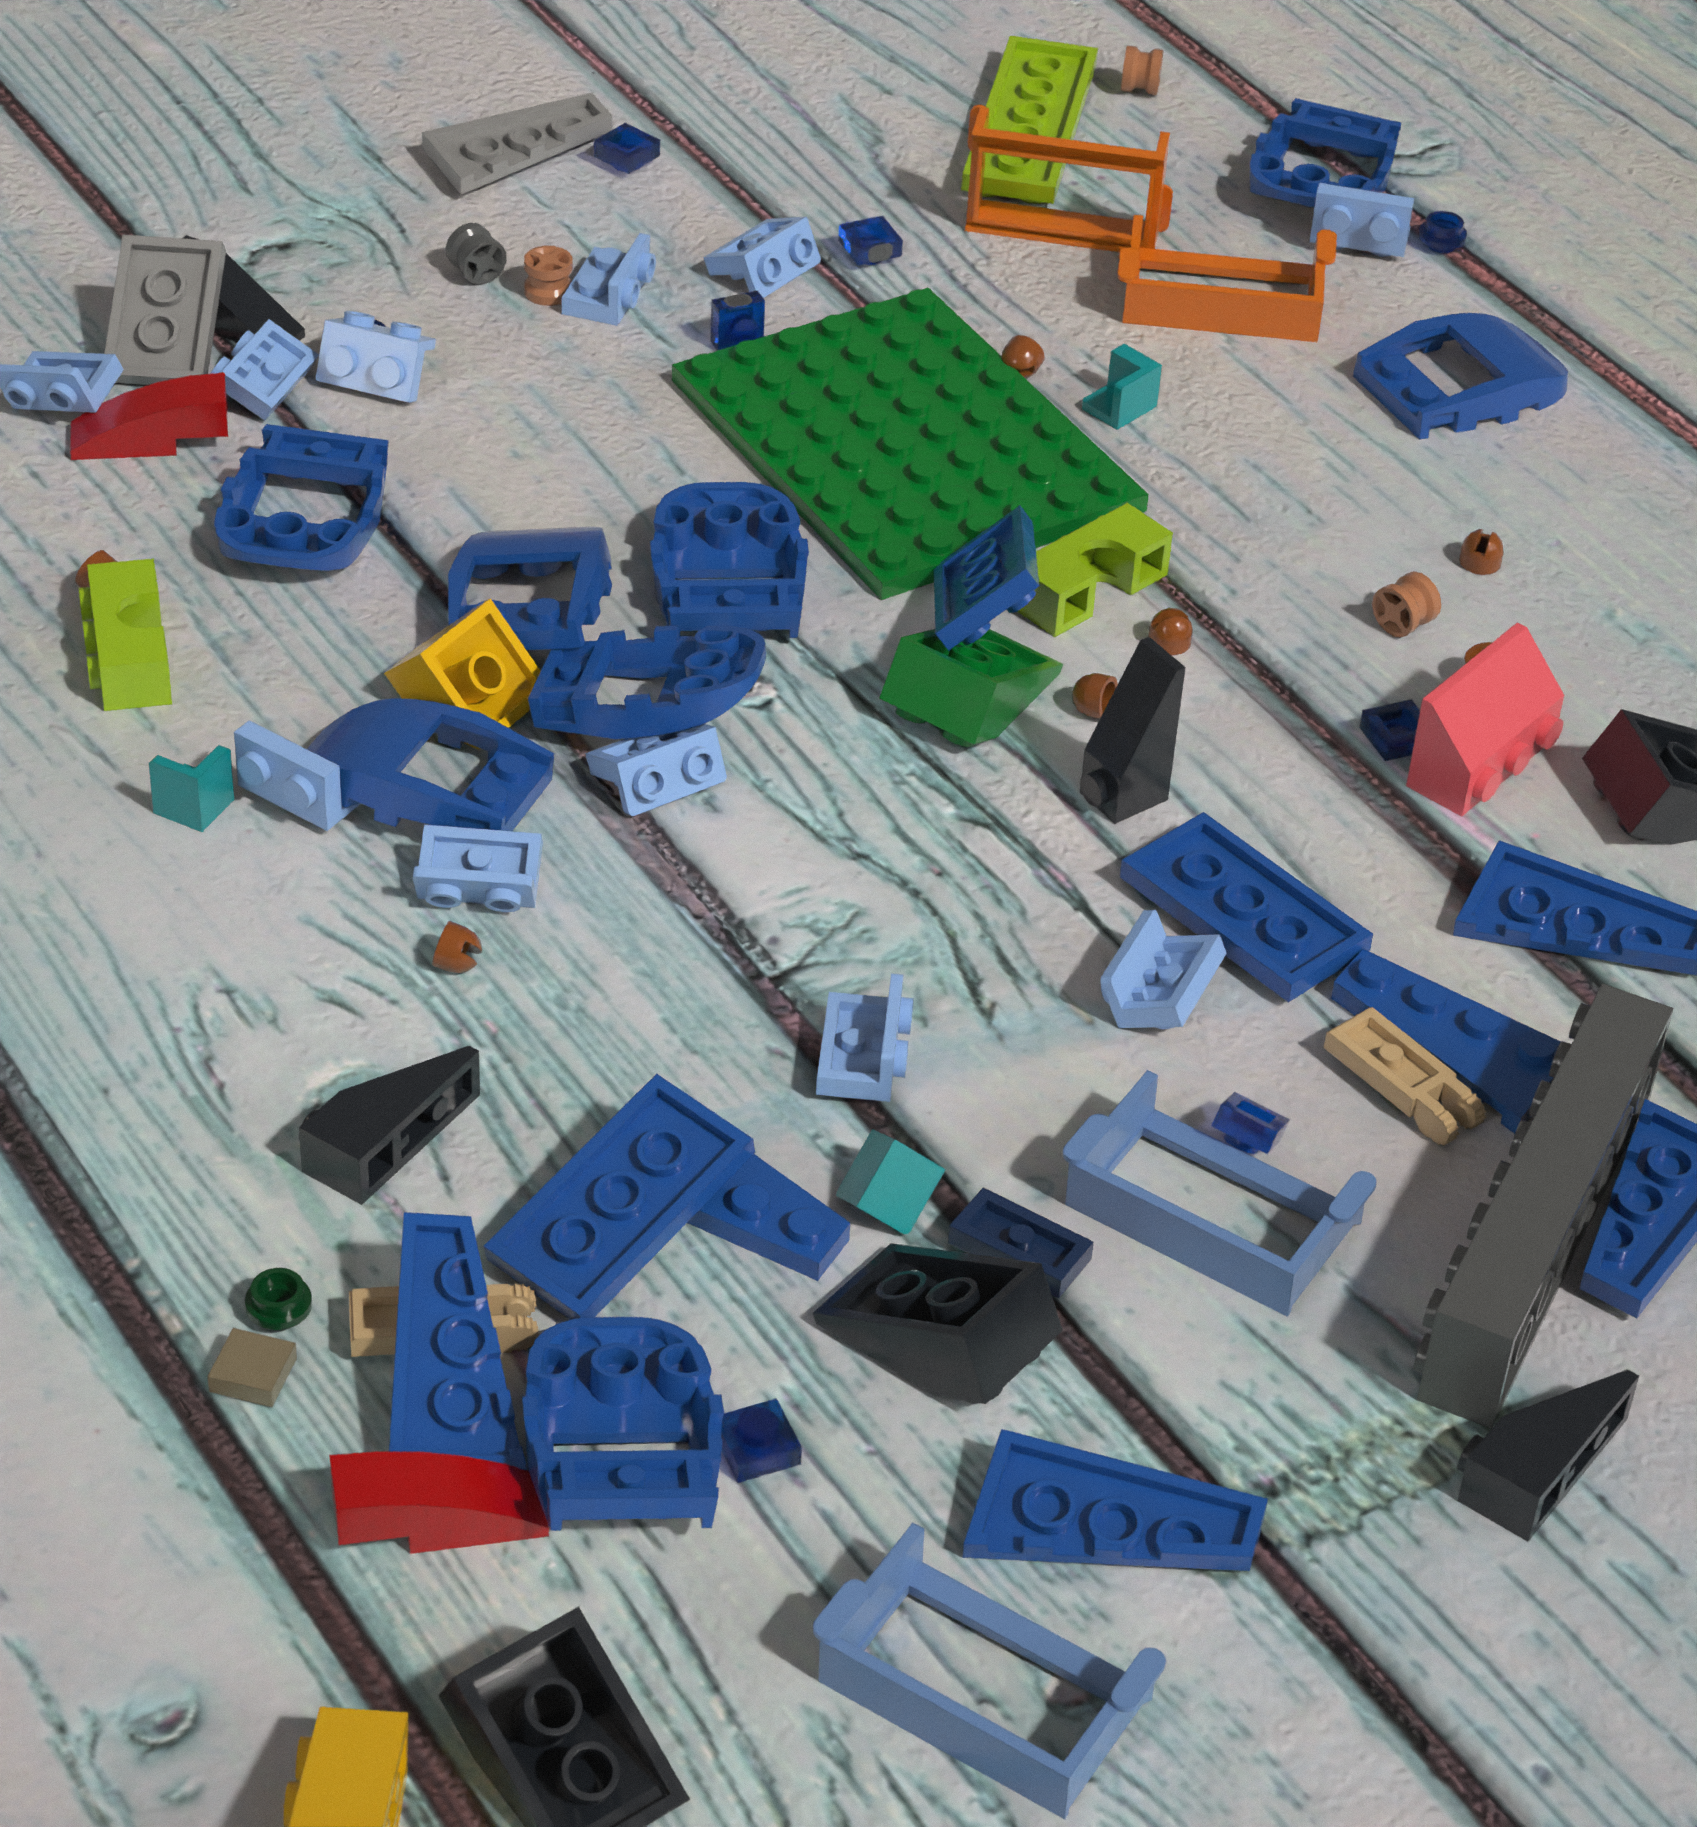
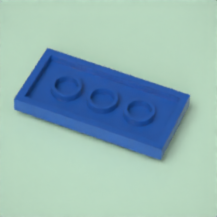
M1021 506L1015 508L934 568L935 634L948 651L960 642L964 645H969L977 641L991 627L989 622L1005 610L1009 613H1014L1022 609L1035 597V589L1039 587L1033 522Z
M1205 812L1122 859L1121 879L1195 934H1219L1227 953L1225 956L1288 1003L1349 965L1362 949L1367 951L1371 949L1372 932Z
M656 1074L483 1246L486 1259L521 1285L530 1286V1290H534L536 1296L568 1319L596 1317L755 1154L754 1140L687 1093Z

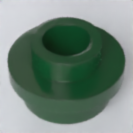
M271 1268L259 1273L253 1279L245 1295V1309L249 1319L259 1327L269 1330H284L300 1324L307 1318L312 1308L310 1288L298 1273L287 1268Z

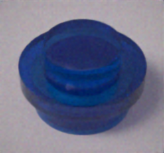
M1435 211L1430 213L1426 217V221L1421 224L1419 238L1430 250L1438 253H1449L1465 244L1467 231L1464 228V220L1459 215L1449 211Z

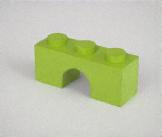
M1129 503L1098 517L1087 525L1068 535L1062 536L1057 541L1036 551L1039 587L1035 589V597L1017 612L1053 637L1064 633L1093 617L1097 582L1115 585L1131 596L1167 576L1173 532Z
M154 558L88 564L89 587H80L78 589L86 655L97 654L86 656L90 690L102 689L104 711L172 705L169 662L164 626L161 624Z

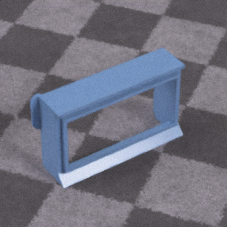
M1147 1070L1109 1116L1103 1114L1091 1115L1064 1146L1063 1158L1069 1163L1065 1205L1288 1317L1293 1304L1353 1225L1361 1224L1365 1202L1376 1188L1377 1180L1375 1176L1366 1171L1354 1173L1337 1196L1334 1197L1156 1110L1155 1101L1158 1075ZM1144 1136L1319 1223L1288 1261L1113 1174L1112 1171L1137 1141Z
M912 1522L867 1581L863 1582L858 1579H852L845 1582L815 1619L813 1634L819 1640V1682L1065 1820L1069 1815V1808L1144 1703L1152 1700L1154 1684L1165 1669V1655L1156 1648L1145 1647L1138 1653L1126 1672L925 1564L923 1562L924 1528ZM910 1594L1105 1700L1106 1703L1067 1758L1062 1761L864 1650L905 1597Z

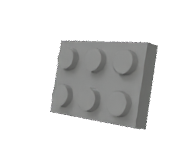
M122 235L104 354H115L124 369L115 383L150 385L190 375L208 374L226 255L223 241Z

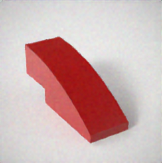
M225 372L190 375L156 382L125 392L103 402L96 413H83L71 421V460L177 456V439L228 437Z
M373 1451L329 1455L331 1488L339 1545L408 1537L410 1554L549 1537L548 1522L528 1470L468 1456L430 1452Z

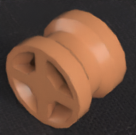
M1127 45L1121 91L1131 92L1133 89L1139 88L1144 89L1147 94L1157 95L1161 77L1163 50L1153 49L1151 52H1141L1137 46Z
M540 246L529 250L524 255V270L529 275L524 281V295L531 302L543 306L562 304V296L572 282L568 276L573 270L572 255L569 251L557 246Z
M1415 571L1401 576L1395 584H1389L1379 589L1373 596L1372 601L1373 613L1378 624L1390 635L1400 638L1414 632L1419 625L1436 619L1442 605L1436 585L1429 577Z

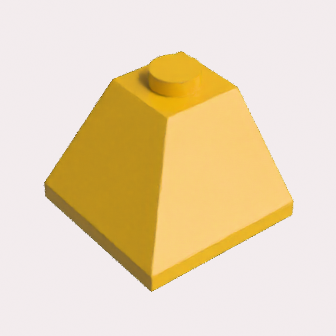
M490 598L420 644L384 674L402 699L433 701L482 713L509 728L530 711L528 697L541 671ZM464 742L465 744H467V745H469V746H471V747H473V748H475V749H477V750H480V749H481V748H478V747H476V746H473V745H471V744H468V743Z

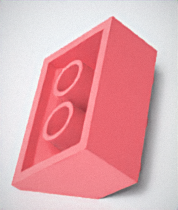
M1517 622L1422 699L1406 786L1460 816L1465 815L1480 801L1487 802L1502 782L1512 774L1515 776L1519 775L1525 769L1529 760L1540 750L1551 748L1563 729V720L1560 719L1564 694L1526 626Z

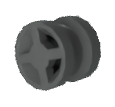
M479 223L461 225L448 238L446 256L471 283L478 285L490 283L504 270L507 262V253L504 247L492 238L490 232Z

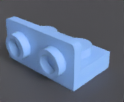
M807 216L766 219L703 257L709 276L730 275L732 280L745 278L753 300L763 299L819 264L821 260Z
M639 233L627 253H623L616 248L594 247L562 296V314L618 326L628 308L633 309L636 306L643 284L645 282L650 283L653 278L656 256L650 253V235Z
M269 319L256 334L247 330L231 353L234 358L229 360L225 356L222 357L211 373L225 372L226 394L266 421L311 370L319 354Z
M707 724L663 735L626 738L585 753L590 775L614 782V785L618 786L623 811L631 816H636L720 784L727 778L716 727Z

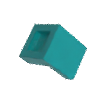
M1125 343L1113 349L1110 354L1107 385L1084 397L1082 400V410L1116 430L1157 407L1162 364Z
M218 745L197 767L185 763L180 764L159 755L149 762L153 813L203 832L235 800L231 750L229 748Z
M872 1129L840 1184L836 1196L902 1234H908L946 1169L899 1141Z

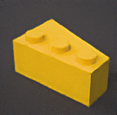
M319 1707L312 1736H300L295 1767L296 1781H288L285 1792L284 1827H399L408 1771V1712Z

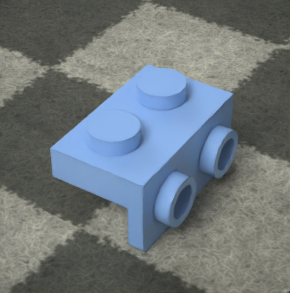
M1319 183L1310 242L1316 243V236L1319 231L1331 230L1337 235L1336 249L1350 248L1368 251L1380 257L1392 255L1404 257L1410 233L1414 198Z
M344 311L343 318L325 320L316 381L408 403L417 401L425 351L435 349V338L422 336V327L409 323L391 322V328L375 325V316L356 311Z
M32 351L24 365L0 364V388L13 409L96 413L124 369L115 354Z
M250 720L234 731L238 786L326 831L361 804L359 803L347 808L342 807L339 765Z
M424 825L419 866H415L413 871V883L417 898L425 899L427 903L443 908L457 907L461 902L485 904L487 908L498 912H515L520 907L535 908L543 847L542 834Z
M1144 910L1100 980L1102 996L1106 1003L1109 1004L1118 1028L1156 1027L1165 1030L1183 1027L1227 954L1220 935L1166 936L1157 911Z
M891 973L888 997L829 992L817 1073L816 1095L890 1102L893 1077L905 1078L909 1041L898 1040V1034L910 1035L914 998L902 997L903 974Z

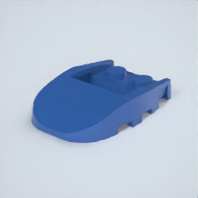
M1295 98L1292 101L1291 116L1280 113L1272 121L1271 131L1268 134L1261 132L1256 140V152L1252 154L1250 161V192L1311 208L1315 207L1319 183L1384 193L1387 189L1402 123ZM1296 138L1314 147L1330 146L1347 150L1351 155L1357 157L1378 158V163L1370 179L1361 175H1346L1341 177L1337 183L1329 181L1330 173L1327 169L1315 164H1301L1296 166L1292 172L1284 170L1285 163L1283 158L1293 139Z
M1483 313L1450 314L1415 321L1358 352L1353 377L1419 440L1429 438L1430 429L1448 425L1454 432L1459 433L1476 430V424L1479 420L1496 417V421L1501 425L1516 421L1519 418V410L1529 407L1539 411L1557 403L1566 394L1568 383L1566 367L1539 342L1517 326L1499 317ZM1456 340L1464 352L1474 356L1489 370L1494 380L1478 384L1452 396H1447L1405 355L1418 349L1424 354L1437 351L1442 348L1444 342Z
M266 424L262 429L263 446L260 449L248 447L239 460L240 470L235 477H226L221 488L223 496L222 507H217L214 521L221 554L240 561L307 570L330 571L350 566L363 551L380 522L389 440ZM269 473L284 475L292 479L307 478L335 482L345 486H366L367 495L355 523L346 519L328 520L322 524L309 523L304 516L295 512H279L269 517L254 514Z
M701 482L678 487L661 499L655 511L654 539L650 540L656 600L666 626L678 625L679 635L680 631H700L706 626H735L759 632L788 630L789 638H798L809 549L807 538L802 539L799 532L800 518L795 505L785 494L772 487L758 483ZM771 577H782V579H705V580H675V579H689V578H771Z
M601 527L499 530L479 532L470 536L459 550L448 572V624H452L483 603L467 605L466 593L471 577L487 579L499 576L507 571L509 564H519V570L524 575L540 577L559 570L562 562L572 561V566L576 573L570 601H557L552 598H540L529 603L492 601L526 650L582 648L585 640L581 627L582 625L595 624L601 613L600 599L602 596H610L612 588L609 570L612 569L611 555L603 529Z
M678 625L656 626L654 637L626 640L625 631L620 630L600 633L597 641H585L582 648L551 649L528 697L534 727L610 739H626L663 735L705 724L721 716L736 705L756 683L766 660L765 640L759 633L751 629L735 626H706L698 631L695 636H680ZM604 676L630 678L667 677L656 703L651 702L649 694L626 695L624 699L625 705L598 704L596 694Z
M383 699L354 708L329 724L307 748V750L339 765L342 807L347 808L361 803L375 809V821L394 827L399 824L401 818L436 826L513 831L550 784L553 776V752L482 713L418 699ZM433 733L438 734V742L460 749L464 742L488 751L487 764L461 796L426 780L401 773Z
M587 1317L558 1323L542 1332L535 1339L534 1345L529 1350L526 1368L527 1388L525 1397H522L528 1471L551 1531H561L562 1520L596 1521L603 1519L700 1518L701 1528H712L719 1497V1487H716L722 1454L721 1427L724 1407L722 1394H714L709 1381L712 1369L706 1353L696 1338L689 1332L669 1322L653 1318ZM687 1442L688 1450L554 1452L553 1444Z

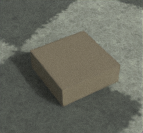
M232 1328L207 1376L209 1392L273 1407L297 1360L296 1343Z

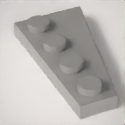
M588 93L422 132V149L462 195L608 133L612 130V114L593 93Z

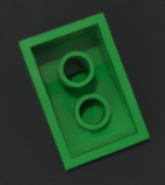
M935 629L901 637L879 699L896 706L895 713L903 719L919 724L928 722L943 729L942 735L947 740L961 746L973 747L976 744L997 738L1060 674L1063 664L991 629L977 641L969 645H964L960 642L948 651L935 634Z

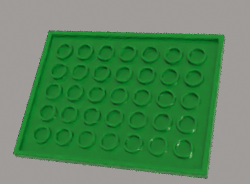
M929 287L913 290L908 294L885 301L869 303L865 307L838 315H829L824 319L805 325L786 328L778 333L758 339L742 341L728 348L699 354L691 359L672 364V382L774 489L782 492L795 505L797 513L880 600L934 583V568L1018 506L1023 508L1033 522L1035 548L1051 544L1062 536L1072 533L1126 503H1129L1142 513L1147 511L1149 494L1015 368L1006 365L1001 355Z

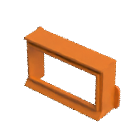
M975 105L971 108L967 145L972 153L965 231L1120 252L1121 249L1130 247L1133 220L983 200L986 153L1150 175L1146 218L1142 224L1140 247L1155 249L1158 233L1168 229L1171 216L1173 190L1170 186L1164 184L1170 139L1169 132H1160L1156 151L988 129L989 108L984 105Z
M1143 215L1133 216L1130 247L1121 249L1117 277L1121 282L1126 283L1122 323L1318 342L1324 304L1325 265L1333 264L1336 259L1337 235L1331 230L1319 231L1316 236L1312 264L1141 248ZM1140 268L1305 284L1308 285V295L1140 279L1139 274Z

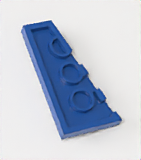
M1500 840L1497 842L1455 920L1453 936L1697 975L1696 910Z
M1362 949L1334 981L1331 995L1332 1000L1354 1016L1369 1007L1376 1009L1457 1074L1456 1078L1471 1089L1472 1094H1476L1482 1103L1486 1102L1502 1114L1500 1124L1514 1134L1521 1120L1529 1121L1532 1118L1529 1112L1540 1082L1544 1080L1552 1083L1554 1079L1549 1076L1561 1041L1374 953Z
M1647 1099L1644 1100L1635 1131L1628 1145L1623 1165L1617 1176L1579 1288L1636 1319L1697 1243V1124Z
M755 1154L687 1222L816 1281L822 1277L850 1238L849 1221Z
M404 1212L389 1451L430 1452L468 1456L508 1464L527 1471L523 1448L520 1447L514 1422L515 1412L511 1394L506 1386L500 1359L501 1349L496 1327H493L488 1305V1291L471 1216Z
M1001 1429L965 1537L963 1558L1250 1571L1265 1518L1268 1499Z

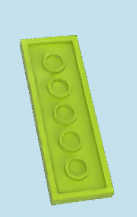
M1010 35L985 106L989 108L988 129L1074 140L1097 65L1098 48ZM971 150L962 173V191H969ZM986 153L982 196L1016 198L1029 204H1054L1066 163Z

